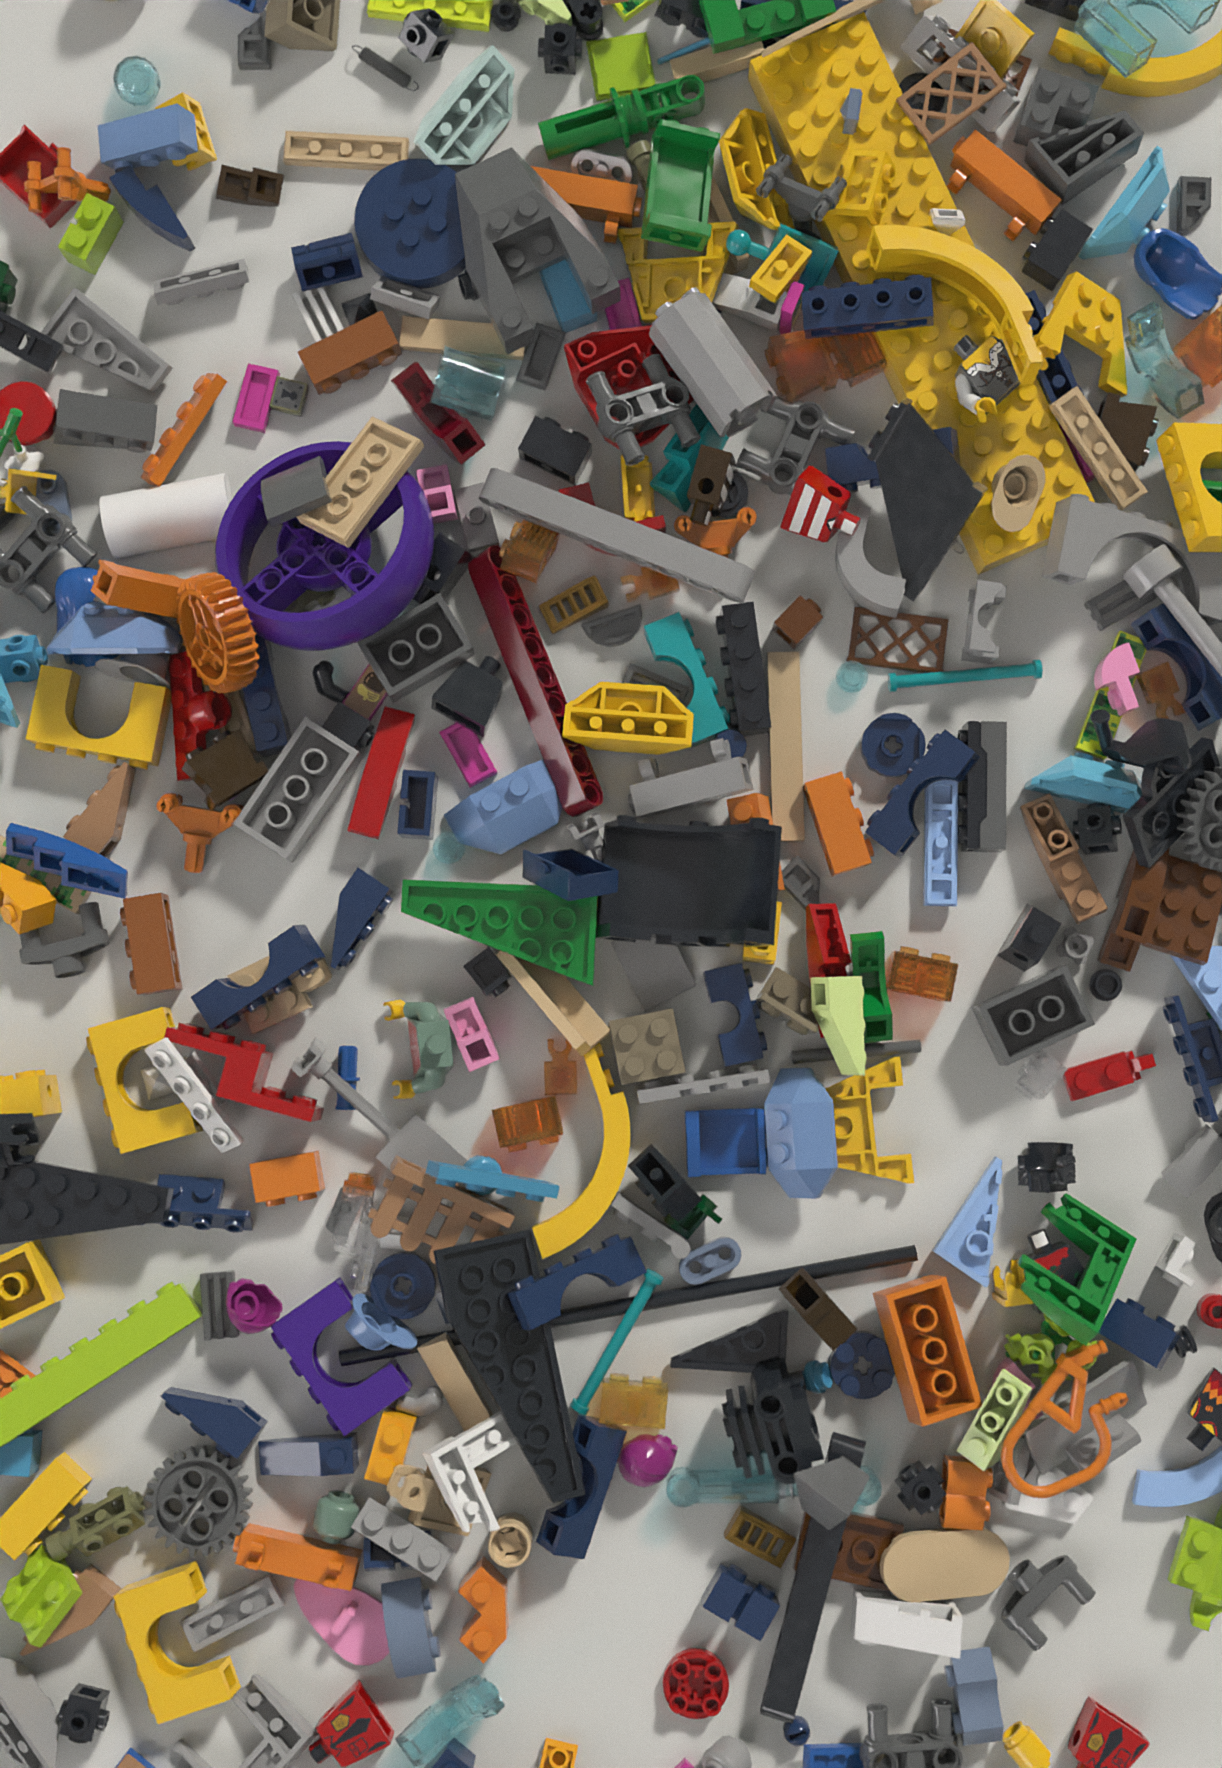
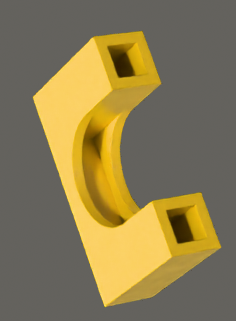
M1174 422L1156 439L1188 551L1222 552V503L1217 501L1207 491L1200 474V468L1222 469V424Z
M41 665L26 734V740L36 744V750L54 753L55 748L67 750L66 755L85 759L86 754L97 755L98 761L109 764H116L117 759L129 761L131 767L148 770V765L159 767L172 696L171 691L167 687L135 682L128 716L123 726L108 737L99 739L88 738L79 731L74 718L81 676L73 670Z
M160 1007L87 1028L89 1036L86 1037L87 1048L91 1055H95L97 1067L94 1069L95 1078L98 1085L103 1086L106 1097L102 1101L103 1109L108 1118L111 1117L114 1130H111V1139L116 1149L119 1148L120 1154L203 1131L202 1126L193 1118L184 1102L158 1110L145 1109L132 1101L124 1086L125 1068L132 1056L138 1051L162 1040L167 1027H175L170 1007Z
M197 1560L128 1584L113 1596L115 1612L122 1620L126 1632V1644L133 1652L137 1664V1676L144 1684L148 1695V1707L150 1712L155 1715L157 1724L228 1701L241 1688L230 1655L197 1667H185L169 1659L160 1646L158 1626L162 1615L194 1604L208 1592Z

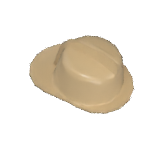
M1027 454L1016 456L1008 464L1001 467L993 477L992 514L996 523L1003 530L1009 532L1020 531L1028 525L1033 516L1045 485V471L1042 463L1036 457Z

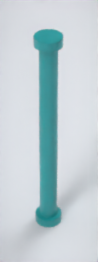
M1039 659L1033 660L1030 664L896 676L895 673H888L889 692H896L897 688L1027 676L1040 679L1043 675L1042 662Z
M646 1270L647 1273L644 1274L645 1280L579 1396L571 1401L570 1406L576 1412L587 1415L590 1410L588 1405L655 1287L662 1284L664 1278L655 1271Z

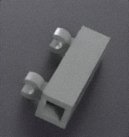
M721 738L710 741L716 763L659 778V767L656 759L647 758L640 760L638 765L644 782L629 785L631 794L628 795L629 806L632 812L636 814V817L648 818L752 791L754 789L747 759L742 757L731 758L729 741Z

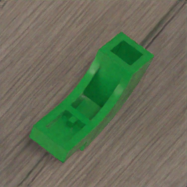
M883 932L850 934L851 963L849 964L850 976H862V986L864 988V1043L893 1040V1019L885 976V938Z

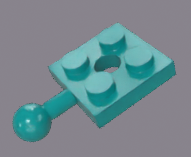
M781 223L770 248L752 242L749 234L744 230H734L727 236L726 247L732 255L742 256L748 253L764 260L763 263L786 234L812 250V256L797 282L804 285V291H808L810 287L824 284L839 252L838 247Z

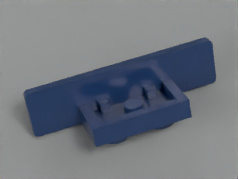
M1178 995L1165 997L1166 1005L1163 1006V1013L1166 1021L1173 1026L1176 1035L1173 1037V1044L1178 1055H1182L1186 1066L1183 1068V1075L1187 1085L1192 1086L1196 1099H1193L1194 1110L1199 1118L1202 1117L1204 1122H1217L1219 1119L1209 1087L1222 1084V1041L1216 1022L1213 1018H1207L1188 1024L1180 997Z
M159 1174L157 1185L174 1188L168 1221L157 1222L156 1224L168 1228H176L179 1225L192 1226L198 1230L221 1228L232 1233H240L243 1230L252 1231L254 1223L250 1211L221 1208L225 1189L224 1179Z

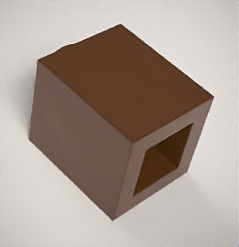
M800 595L774 621L772 630L795 650L821 623L823 616L820 612L822 610L812 599L808 598L805 600Z

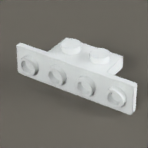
M163 1038L144 1050L150 1057L153 1065L159 1069L171 1085L172 1090L184 1102L193 1118L199 1122L212 1143L217 1146L221 1153L239 1146L244 1141L243 1137L223 1112L232 1101L216 1096L219 1083L195 1051L183 1058L168 1038Z

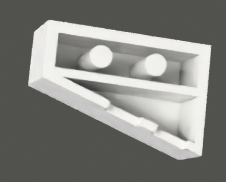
M853 1589L850 1630L854 1639L858 1640L859 1643L868 1646L882 1644L960 1659L963 1616L952 1599L907 1602L899 1599L892 1592Z

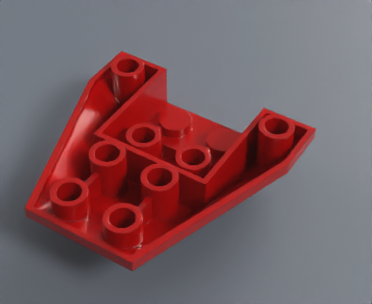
M652 325L591 332L564 345L574 388L597 427L599 420L596 413L597 402L586 383L590 375L603 371L614 395L626 394L652 385L642 363L647 357L653 354H660L669 376L681 382L650 338L649 329ZM689 393L688 403L690 405L694 399ZM611 416L614 420L619 421L616 417ZM670 424L634 434L640 448L654 442ZM603 436L606 442L619 449L617 443Z

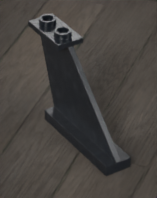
M906 398L900 404L895 402L889 409L885 417L889 422L883 432L878 430L871 439L868 447L872 450L867 458L871 461H876L903 579H906L903 595L914 602L922 593L988 487L978 481L976 483L914 408L912 405L913 401Z

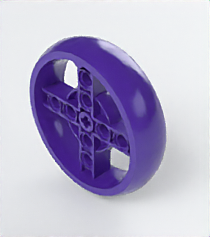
M321 442L291 450L264 465L243 484L229 503L220 523L215 545L216 573L225 576V579L230 580L231 586L237 588V595L243 597V605L249 609L247 613L249 619L253 621L251 625L257 635L277 645L296 650L321 651L336 649L372 636L386 627L405 610L417 594L427 575L434 547V524L428 500L423 489L408 470L349 548L301 524L296 517L281 523L282 528L279 532L276 546L278 557L249 582V564L254 547L260 535L269 524L262 501L261 480L318 456H321L328 475L352 442ZM403 506V527L398 545L386 566L377 574L367 564L372 550L370 534ZM343 586L352 595V597L336 605L317 611L303 613L282 612L306 590L324 592Z

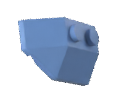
M90 602L81 606L55 634L47 647L48 654L178 653L183 638L176 629L157 614L111 605L104 606L102 602Z
M540 760L526 765L473 793L445 813L444 817L459 844L502 855L556 826L563 807L545 762Z
M781 1068L764 1103L768 1169L789 1198L818 1199L838 1168L833 1100L821 1082L815 1077L812 1068Z

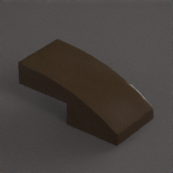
M221 165L216 199L246 205L279 207L284 175L253 167L251 172Z

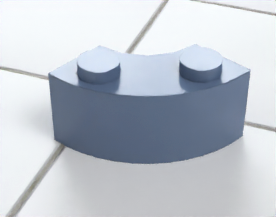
M420 1577L381 1584L387 1642L397 1679L436 1672V1658L441 1656L439 1638L438 1636L433 1637L428 1610L433 1608L430 1589H424Z
M990 1647L961 1650L960 1659L950 1657V1665L944 1666L947 1685L953 1688L956 1712H952L953 1731L955 1734L961 1735L963 1746L1002 1741L1004 1725L998 1697L997 1675Z

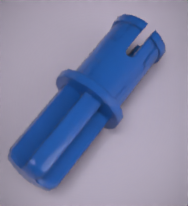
M343 1045L338 1049V1075L356 1090L357 1081H360V1077H357L358 1049L356 1046ZM337 1093L336 1110H356Z

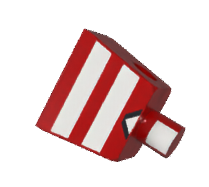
M809 465L797 478L780 528L825 543L829 542L838 529L853 536L859 527L861 518L846 511L851 499V493L824 473Z

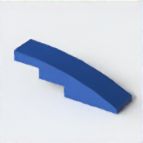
M14 823L9 824L6 830V855L33 860L34 870L60 875L61 885L126 898L128 871L75 842L41 830Z

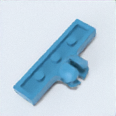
M482 1155L470 1158L464 1166L428 1160L426 1174L436 1178V1184L455 1187L456 1182H462L466 1189L478 1195H489L496 1190V1194L515 1197L516 1192L526 1193L525 1198L528 1200L544 1202L545 1197L557 1199L560 1187L545 1180L502 1173L501 1166L495 1159Z

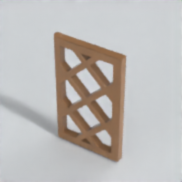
M971 42L898 97L896 103L924 137L927 144L931 145L1007 86L973 42ZM969 54L977 62L976 70L957 68L958 62ZM943 73L951 74L949 90L931 88V83ZM956 75L975 77L972 93L954 91ZM980 78L990 79L996 86L986 95L977 94ZM917 93L925 94L923 110L912 109L907 100ZM930 95L948 97L946 113L928 111ZM953 98L971 100V106L959 115L951 114ZM926 118L945 120L944 126L934 134H931L926 127Z

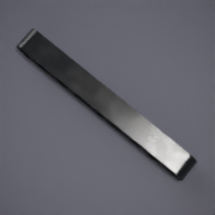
M833 1432L824 1463L838 1459L843 1455L857 1467L861 1468L866 1441ZM810 1516L763 1694L760 1715L793 1724L847 1518L828 1530Z

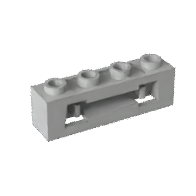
M924 15L900 45V48L929 75L943 63L934 62L924 50L928 51L932 58H939L944 51L952 58L968 46L969 43L961 36L957 39L948 32L951 26L939 15L935 17ZM938 39L946 48L939 45L935 40ZM971 54L958 62L963 69L976 70L977 62ZM943 73L935 81L943 89L949 90L951 74ZM956 76L954 91L972 93ZM979 79L980 85H986L991 90L996 87L990 79ZM1006 79L1003 82L1007 87L984 104L987 110L980 107L971 114L988 132H996L1021 102L1015 96L1018 90ZM988 89L987 91L982 90L980 94L986 95L990 91ZM953 98L965 110L971 106V100Z

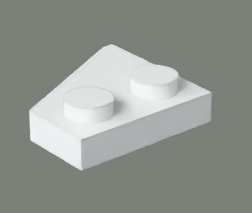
M1033 1461L1027 1469L1024 1481L1035 1486H1046L1068 1477V1475L1057 1466L1042 1475L1037 1470ZM1078 1485L1049 1498H1033L1021 1493L1019 1505L1008 1504L1004 1501L1001 1503L1007 1509L1075 1524L1094 1500V1497Z

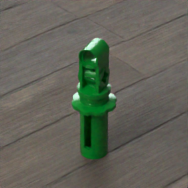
M686 75L666 83L652 85L644 90L638 91L637 88L633 89L630 94H625V96H619L616 89L612 87L609 89L611 100L538 122L548 161L578 152L584 148H591L617 139L620 140V138H622L626 149L630 147V136L636 135L639 132L642 135L648 134L649 129L656 128L661 119L678 121L700 114L705 107L704 83L695 75ZM688 93H695L698 95L693 99H687L684 97Z

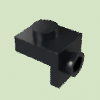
M489 946L463 966L486 997L493 994L496 998L511 986L508 981L513 978Z

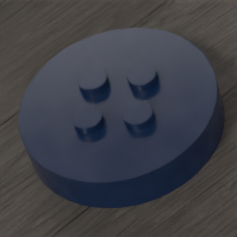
M407 159L386 166L367 182L356 204L354 224L362 253L369 265L380 276H385L391 280L420 289H427L451 281L466 268L455 174L457 172L446 165H435L429 159Z

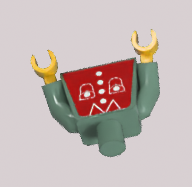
M401 999L384 1002L383 1006L388 1005L391 1008V1015L384 1016L385 1020L391 1021L404 1017L407 1018L414 1074L413 1080H394L392 1082V1086H400L399 1095L393 1096V1098L412 1099L415 1093L420 1094L442 1087L445 1083L446 1075L453 1067L448 1019L440 1015L437 1007L430 1002L405 1003Z

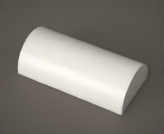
M221 473L164 484L160 487L153 486L101 496L99 502L100 516L108 547L113 557L119 559L216 540L223 515L232 500L228 474Z

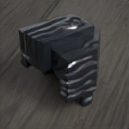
M1030 1142L1028 1143L1029 1148L1026 1155H1018V1185L1029 1186V1192L1051 1193L1068 1191L1067 1184L1076 1183L1075 1156H1073V1144Z

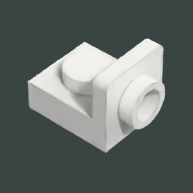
M1174 1233L1155 1265L1164 1271L1162 1278L1177 1287H1180L1182 1283L1190 1287L1193 1286L1195 1281L1179 1271L1181 1267L1187 1266L1194 1255L1192 1249L1196 1244L1195 1242L1183 1235Z

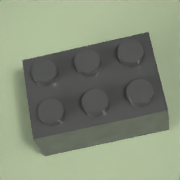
M440 593L396 618L372 636L357 642L361 652L392 703L474 656L473 646Z
M1067 965L1051 969L971 1007L999 1066H1008L1095 1025Z

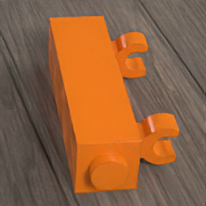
M976 129L968 138L962 136L951 151L954 153L950 167L955 170V173L950 177L949 180L951 182L947 185V188L956 195L966 182L969 181L1006 211L1013 219L1008 224V229L1004 232V235L1012 241L1020 235L1024 228L1036 236L1047 219L1055 214L1062 201L1061 198Z
M531 166L582 219L605 223L604 242L616 244L619 226L632 228L634 217H640L643 198L638 197V185Z
M99 560L98 564L100 567L97 575L93 576L94 583L91 592L104 603L111 606L179 618L175 611L178 606L175 599L178 597L177 591L180 588L181 582H184L186 579Z
M248 1523L240 1535H236L233 1545V1552L237 1553L236 1565L347 1591H352L356 1583L363 1549L342 1544H330L320 1539Z

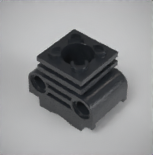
M784 1358L759 1365L752 1371L750 1379L753 1403L749 1402L745 1385L738 1386L740 1406L738 1407L732 1388L726 1390L727 1402L722 1403L723 1414L725 1415L723 1417L727 1437H732L734 1450H732L736 1468L743 1467L746 1479L752 1478L750 1460L752 1456L754 1457L759 1476L765 1474L763 1453H767L774 1477L779 1482L785 1484L796 1483L794 1473L813 1467L812 1462L824 1459L822 1447L818 1440L820 1438L815 1416L810 1410L802 1370L789 1373Z

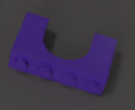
M339 1277L277 1320L271 1326L273 1330L271 1337L275 1344L281 1350L285 1348L292 1358L289 1360L293 1371L299 1377L303 1375L310 1385L308 1392L317 1404H323L328 1412L326 1418L331 1427L336 1432L340 1430L343 1436H345L408 1392L413 1384L395 1357L368 1377L356 1382L336 1380L322 1368L317 1353L321 1333L327 1326L353 1309L352 1300L354 1297Z

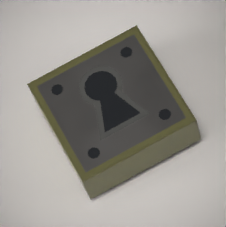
M277 376L269 405L271 410L302 416L309 390L308 384Z

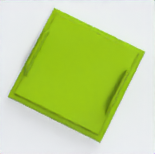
M646 32L586 42L596 101L611 99L609 89L612 87L616 89L619 96H625V94H630L633 89L637 88L640 91L656 84Z

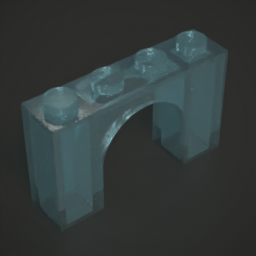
M1086 0L1079 8V17L1074 30L1126 78L1147 64L1158 41L1132 16L1128 7L1133 5H1149L1158 8L1190 35L1211 20L1220 0Z

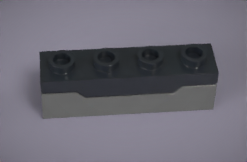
M968 721L963 725V730L958 731L957 738L974 750L980 758L962 780V793H958V812H962V825H958V844H962V852L1000 853L1006 850L1007 722Z

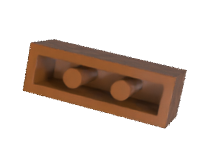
M381 310L298 351V355L318 395L324 392L330 394L337 391L343 383L351 379L359 380L365 377L371 369L379 365L387 366L397 360L398 356L402 355V352Z
M155 893L123 899L124 907L120 908V918L123 926H127L129 939H125V951L127 957L132 958L133 970L129 973L132 989H136L137 995H150L182 989L169 895Z

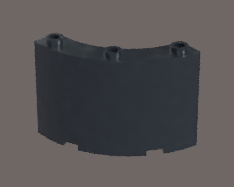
M619 815L617 820L604 823L601 862L619 870L618 892L599 895L596 938L625 942H636V940L651 941V938H656L655 944L693 947H730V943L744 947L774 945L782 826L770 825L769 819L750 818L749 823L708 826V823L703 821H690L689 826L636 822V817Z

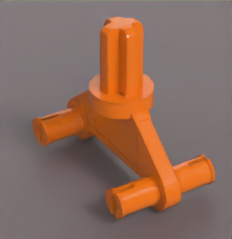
M57 148L58 167L54 168V175L41 180V163L37 161L27 162L28 181L24 182V190L28 192L29 212H42V193H58V199L78 202L83 200L86 193L105 202L109 200L111 188H109L107 183L86 179L82 172L74 171L71 168L70 148Z
M744 507L738 511L736 519L712 521L708 523V526H703L691 522L689 516L681 515L675 519L674 529L679 535L694 545L729 558L728 554L733 553L732 548L752 527L757 516L752 508Z
M167 793L157 802V810L159 812L163 811L180 830V833L183 834V841L187 842L184 869L191 873H201L204 867L206 845L211 844L213 838L234 825V821L244 806L231 803L225 806L223 811H210V809L183 805V798L180 794Z

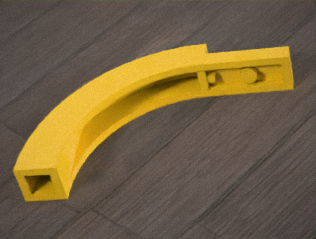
M1059 27L1048 54L1054 56L1060 62L1072 63L1084 68L1090 74L1104 76L1105 78L1100 87L1102 89L1128 96L1162 97L1195 89L1222 74V29L1210 40L1188 52L1168 57L1152 58L1130 55Z
M902 225L873 226L866 250L875 273L906 272L919 274L942 281L966 294L988 314L997 327L1020 384L1034 383L1039 369L1043 365L1042 352L1037 348L1033 339L1032 328L1028 324L1034 309L1020 285L1003 267L973 246L936 231Z
M600 1042L584 1055L603 1115L604 1141L600 1161L589 1184L572 1204L555 1216L532 1226L542 1259L558 1253L576 1242L600 1220L617 1194L625 1174L630 1149L628 1106L624 1091L614 1094L610 1093L609 1089L615 1087L609 1068L603 1070L599 1058L603 1057L604 1053Z

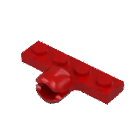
M187 651L171 655L169 662L177 781L184 782L192 781L182 770L183 765L187 761L185 756L200 746L205 750L206 734L210 730L223 728L232 717V706L228 697L223 693L213 692L212 690L203 692L202 678L197 676V669L191 667L192 661L190 657L186 656Z

